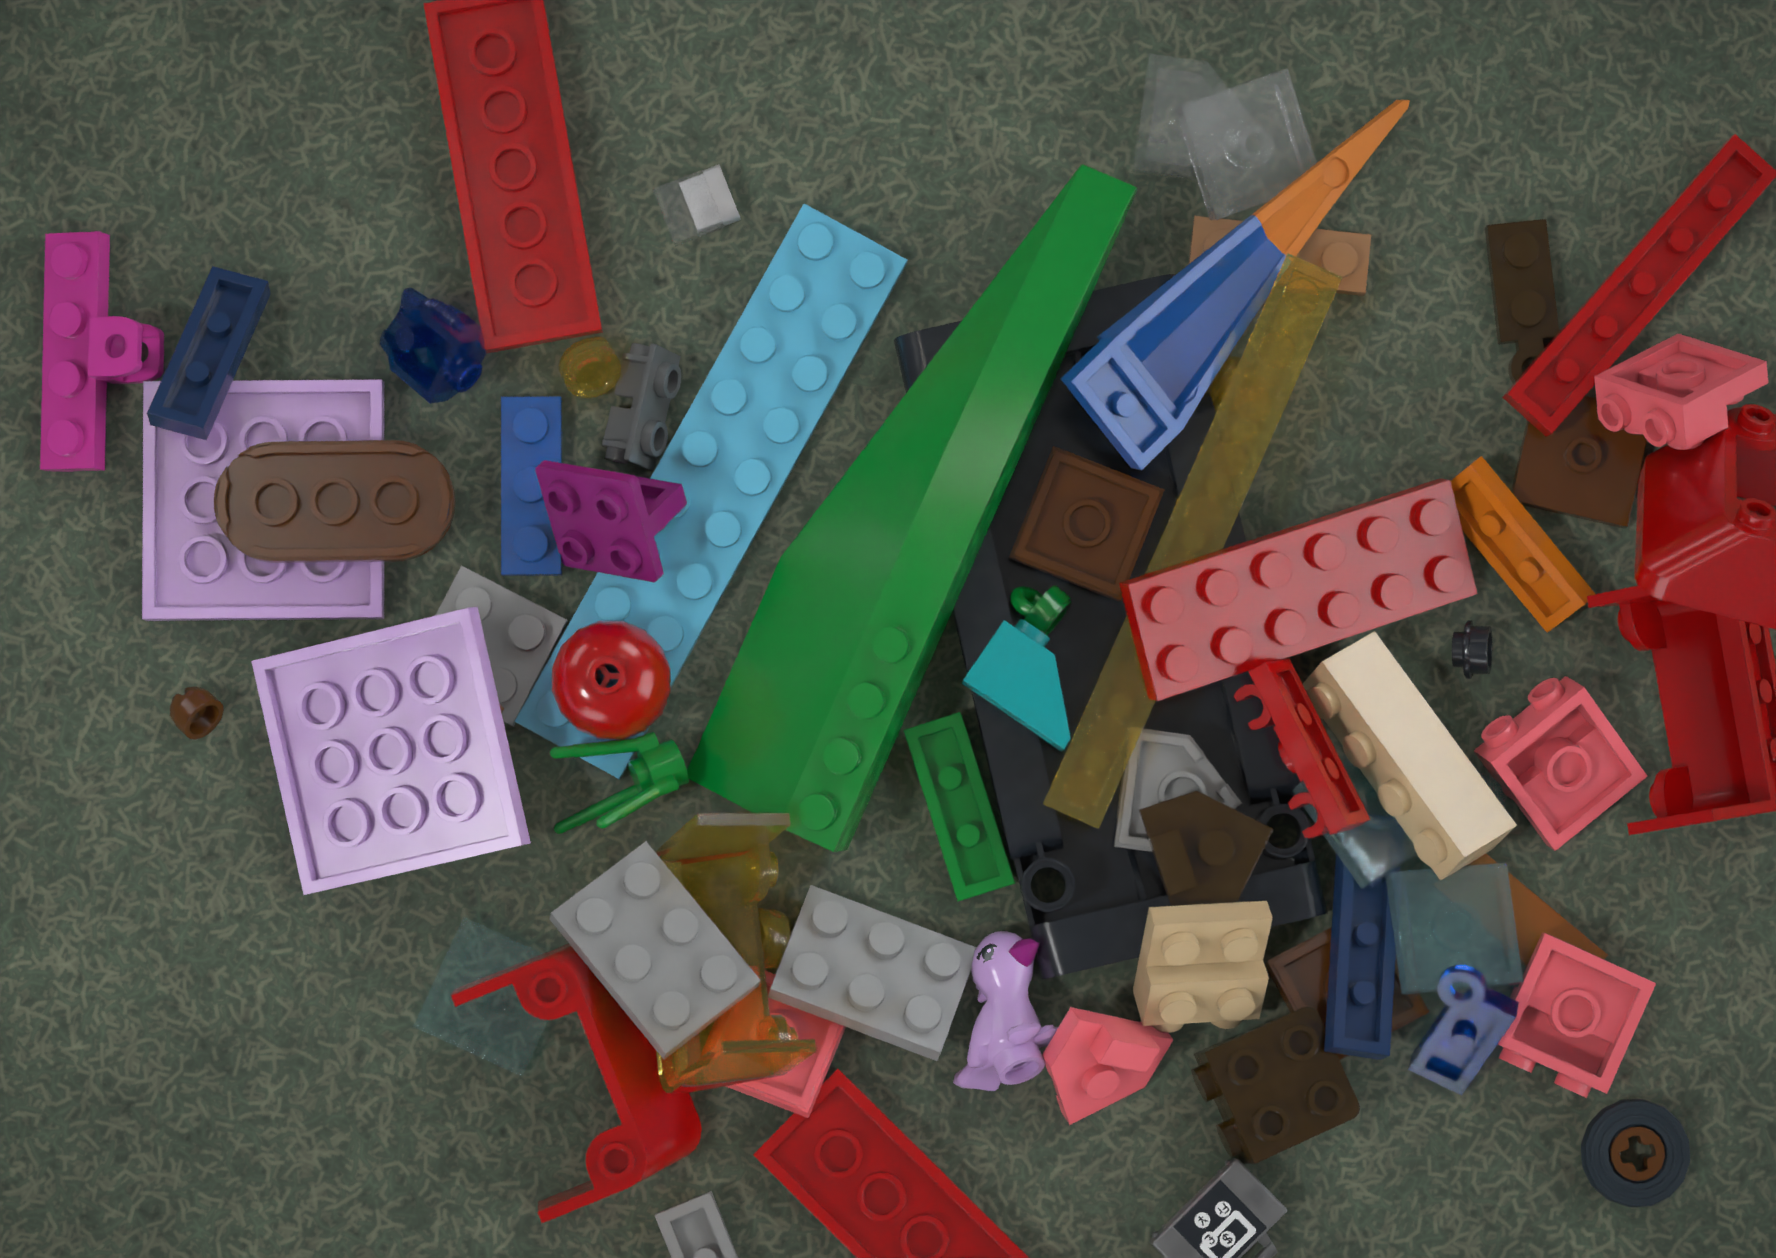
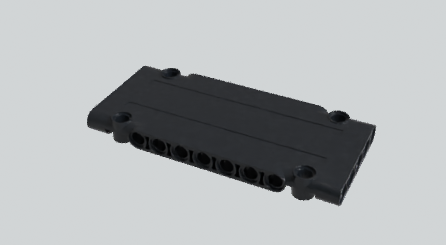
M1176 274L1151 277L1092 292L953 609V616L968 674L1004 620L1015 627L1020 619H1025L1011 603L1010 595L1013 589L1019 586H1027L1044 595L1053 585H1056L1072 598L1071 607L1048 636L1050 641L1045 646L1046 649L1055 654L1071 738L1062 751L971 690L1010 859H1014L1032 939L1040 943L1036 952V958L1041 979L1138 958L1140 956L1149 907L1170 906L1153 852L1114 847L1117 809L1130 727L1191 735L1212 766L1242 802L1235 810L1264 825H1267L1274 815L1287 816L1294 822L1297 830L1294 843L1286 849L1274 847L1269 841L1267 842L1238 902L1267 901L1273 918L1271 927L1328 914L1311 839L1305 838L1302 831L1310 827V823L1303 807L1291 810L1288 805L1293 796L1303 792L1302 781L1300 782L1297 774L1291 772L1286 767L1279 754L1278 743L1280 740L1273 728L1275 724L1267 728L1250 729L1248 723L1258 718L1263 712V703L1260 698L1254 696L1251 699L1237 702L1234 697L1239 688L1254 683L1249 671L1160 701L1148 699L1123 597L1118 602L1009 559L1053 446L1164 489L1130 579L1246 542L1218 420L1209 393L1204 394L1184 429L1143 470L1131 468L1061 380L1099 342L1097 337ZM961 321L910 332L894 339L906 393ZM1042 868L1056 870L1063 878L1064 891L1062 896L1055 902L1045 903L1039 901L1031 891V879Z

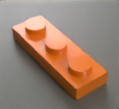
M1482 456L1451 480L1462 531L1547 633L1588 602L1587 596L1595 594Z

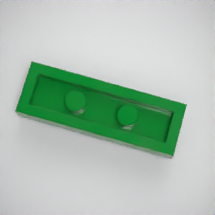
M961 712L904 729L903 732L957 902L1015 884Z

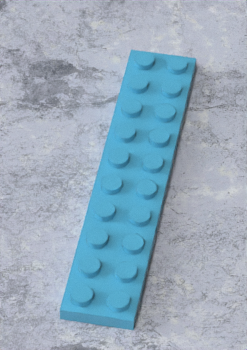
M805 203L803 204L650 478L682 484L687 505L663 530L654 536L664 574L656 582L600 572L596 574L515 719L516 723L558 746L614 741L598 739L578 731L560 713L552 693V666L561 645L578 629L600 620L625 621L646 630L663 648L671 668V689L908 263L907 259ZM609 665L605 666L609 673H619L618 669L613 670ZM599 669L597 674H598L601 678L598 679L597 681H598V684L600 685L601 682H602V680H603V678H604V675L602 674V672H601L600 669ZM610 680L607 688L614 686L618 680ZM648 729L627 739H635L637 737L643 736L646 734ZM635 752L579 758L620 780Z

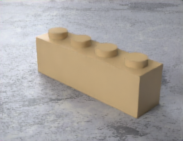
M1375 631L1323 660L1303 683L1318 716L1324 719L1340 741L1348 760L1361 770L1377 792L1382 807L1388 814L1395 817L1413 842L1414 849L1419 858L1432 868L1440 881L1491 851L1517 826Z

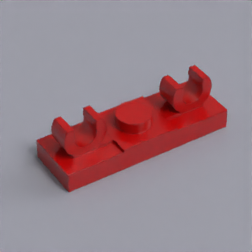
M1290 658L1265 662L1249 671L1254 683L1239 688L1234 697L1237 702L1251 699L1254 696L1260 698L1263 703V712L1258 718L1248 723L1250 729L1257 730L1275 724L1273 728L1280 740L1278 750L1284 764L1291 772L1297 774L1300 782L1304 781L1308 791L1293 796L1288 803L1291 810L1308 804L1313 805L1317 810V821L1313 826L1302 831L1304 837L1313 838L1328 832L1332 835L1352 830L1371 820Z

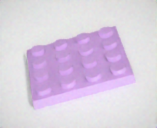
M382 379L232 381L207 441L151 426L147 412L161 381H143V620L384 619V562L269 563L259 561L245 555L232 545L219 527L214 512V492L218 478L226 466L228 467L232 460L250 446L264 442L384 440V381Z
M468 607L252 661L304 895L531 843L478 607Z

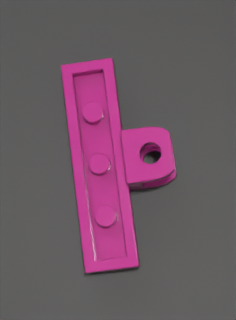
M100 231L45 234L40 470L49 472L105 471L107 382L112 384L143 383V381H154L161 377L164 372V333L161 329L126 317H108L110 235ZM142 342L147 345L149 351L148 357L143 363L141 361Z

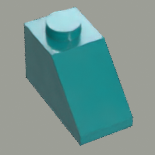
M1022 619L1018 621L1015 627L1004 620L963 679L962 684L1062 751L1071 738L1055 654L1045 648L1050 638Z

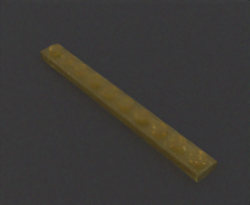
M1287 253L1145 574L1223 549L1341 283L1342 276ZM1128 616L1124 620L1043 805L1096 829H1099L1155 703V700L1148 699Z

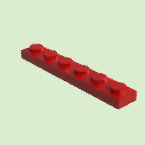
M1736 134L1731 136L1502 398L1544 436L1551 435L1595 385L1594 376L1608 370L1776 178V170Z

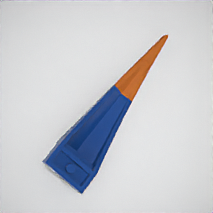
M1410 100L1394 101L1097 337L1099 342L1061 378L1066 387L1131 468L1143 470L1184 429L1210 384L1269 294L1346 187L1409 108Z

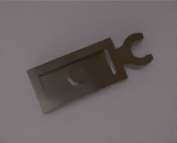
M1546 219L1492 224L1485 227L1498 345L1515 343L1516 354L1511 358L1508 367L1509 377L1513 384L1523 374V362L1528 359L1535 360L1544 350L1543 340L1553 339L1559 332Z

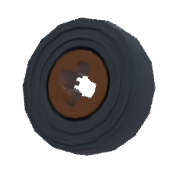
M1644 1099L1620 1100L1601 1109L1587 1125L1581 1142L1582 1167L1591 1186L1607 1200L1627 1207L1652 1206L1669 1198L1683 1183L1690 1164L1689 1139L1680 1121L1665 1107ZM1636 1136L1639 1144L1649 1145L1651 1148V1155L1643 1158L1644 1168L1636 1170L1633 1163L1622 1162L1620 1158V1152L1629 1148L1628 1138Z

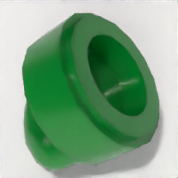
M1053 585L1044 595L1027 586L1016 587L1010 595L1013 607L1025 617L1024 621L1040 630L1046 636L1051 634L1072 605V598L1056 585Z

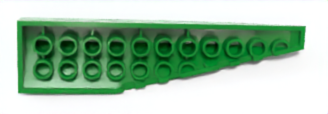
M1084 164L1080 165L783 553L688 767L687 773L690 780L770 823L832 852L848 850L1138 190L1137 187Z

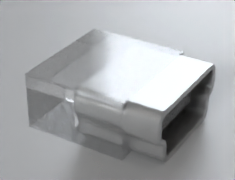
M720 165L700 170L653 189L675 248L725 229L724 226L741 220Z

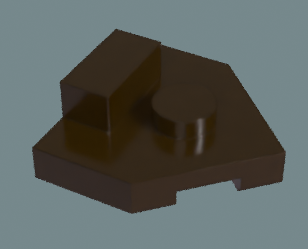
M1199 791L1139 809L1170 906L1238 902L1274 830Z

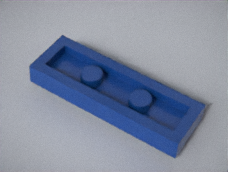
M561 396L501 397L502 576H562L561 554L557 548L535 468L544 460L562 463Z

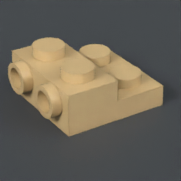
M1251 901L1149 907L1133 986V994L1142 1025L1153 1026L1159 1031L1170 1033L1180 1030L1186 1023L1211 1022L1219 1028L1232 1029L1237 1027L1242 1020L1260 1019L1269 979L1263 961L1273 919L1268 902Z

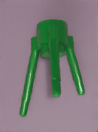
M653 731L635 739L553 747L550 750V756L554 759L637 752L638 757L628 762L634 785L556 823L554 826L555 833L563 834L599 817L597 819V826L604 829L658 797L679 790V787L688 784L687 769L674 740L670 739L659 743Z

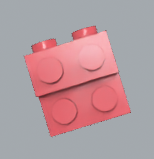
M1678 333L1594 376L1598 419L1610 431L1617 432L1624 428L1626 432L1631 434H1643L1646 440L1656 447H1661L1668 443L1674 449L1696 448L1703 444L1705 439L1728 427L1727 405L1739 403L1744 399L1745 395L1768 384L1767 361Z
M1567 676L1560 681L1557 678H1549L1535 686L1528 695V701L1531 704L1514 718L1505 715L1488 724L1481 734L1484 743L1474 750L1505 795L1515 801L1545 844L1554 851L1558 850L1648 777L1585 687Z
M1542 933L1519 986L1514 987L1490 1041L1503 1047L1499 1059L1532 1073L1537 1062L1558 1072L1554 1084L1585 1098L1588 1097L1591 1088L1607 1094L1656 983L1551 935Z

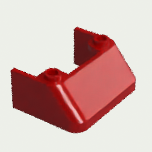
M1746 404L1742 407L1728 410V427L1705 439L1700 446L1681 450L1674 449L1666 444L1647 455L1638 478L1635 581L1642 590L1658 599L1776 630V510L1773 507H1776V414H1773L1763 406Z
M1639 585L1587 596L1589 608L1619 606L1618 627L1623 638L1629 641L1638 651L1652 650L1672 768L1662 769L1657 773L1654 783L1650 787L1649 801L1652 811L1657 818L1627 823L1629 835L1776 811V663L1770 629L1658 599L1646 593Z
M569 943L453 990L451 998L455 1007L513 984L522 1007L535 1018L553 1020L577 1011L621 1121L620 1125L599 1133L590 1142L585 1158L590 1181L538 1201L537 1213L541 1223L628 1189L688 1156L699 1144L702 1126L690 1093H671L683 1083L686 1085L674 1053L666 1059L661 1057Z

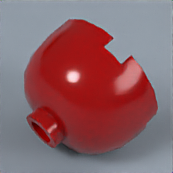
M600 620L578 629L561 645L552 666V693L560 713L578 731L598 739L624 740L646 731L662 715L670 694L671 668L663 648L646 630L625 621ZM609 665L613 670L618 669L619 673H609L605 666ZM599 669H600V671L602 672V674L604 675V678H603V680H602V682H601L600 685L598 684V681H597L598 679L601 678V677L597 674ZM610 680H618L614 686L607 688Z

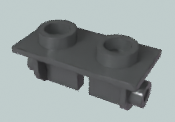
M632 343L630 353H623L614 394L619 397L633 399L631 409L611 406L601 445L607 448L604 459L621 464H628L629 461L642 468L654 471L657 457L663 453L667 444L668 429L665 421L670 400L677 395L681 385V369L679 367L681 356L652 343L651 346Z

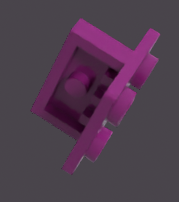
M547 460L542 461L535 468L557 548L561 554V562L565 566L649 582H656L664 574L654 536L663 530L687 505L682 484Z

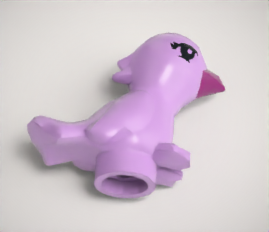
M998 931L986 936L975 949L971 969L972 977L976 984V989L979 990L978 1002L986 1001V1004L976 1018L972 1030L967 1056L968 1064L955 1074L953 1080L955 1085L967 1089L996 1091L1000 1083L1007 1085L1019 1084L1032 1079L1043 1070L1045 1061L1040 1048L1048 1046L1058 1027H1054V1025L1041 1027L1039 1018L1029 1001L1028 987L1033 976L1034 958L1040 944L1031 938L1022 939L1008 931Z

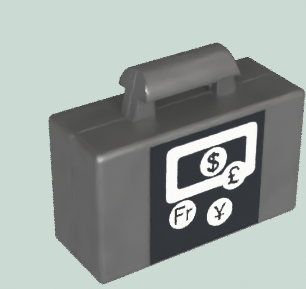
M1232 1158L1230 1161L1226 1160L1225 1166L1219 1169L1217 1174L1166 1224L1162 1225L1158 1232L1152 1234L1150 1243L1164 1258H1241L1258 1241L1263 1248L1253 1258H1272L1277 1253V1249L1266 1232L1287 1212V1209L1240 1160Z

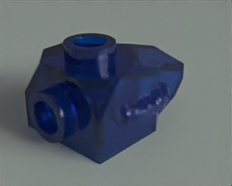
M405 288L401 295L399 311L388 328L383 330L380 336V345L388 355L390 370L430 404L448 401L457 393L469 390L481 376L483 369L481 363L486 356L482 328L468 315L454 306L447 305L438 299H429L413 288Z

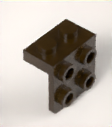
M1299 1008L1225 1043L1214 1044L1194 1053L1199 1066L1191 1070L1193 1079L1205 1102L1214 1099L1223 1119V1122L1216 1125L1217 1132L1231 1158L1239 1155L1243 1164H1256L1348 1122L1359 1114V1102L1337 1053L1324 1052L1326 1029L1314 1008Z

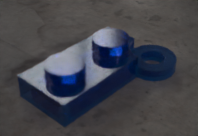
M1453 965L1441 973L1437 986L1438 995L1445 1003V1006L1412 1053L1408 1070L1457 1094L1463 1095L1515 1020L1519 1002L1487 987L1485 977L1474 967ZM1464 982L1472 988L1465 991V993L1456 991L1452 984Z

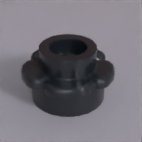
M1468 620L1465 623L1464 632L1453 633L1452 665L1453 667H1463L1466 679H1471L1473 674H1490L1493 653L1491 626H1473V620Z

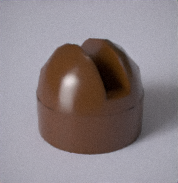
M195 686L185 688L184 695L176 694L172 698L170 705V716L175 726L189 739L194 740L200 739L214 730L220 722L224 711L223 704L214 695L201 687Z

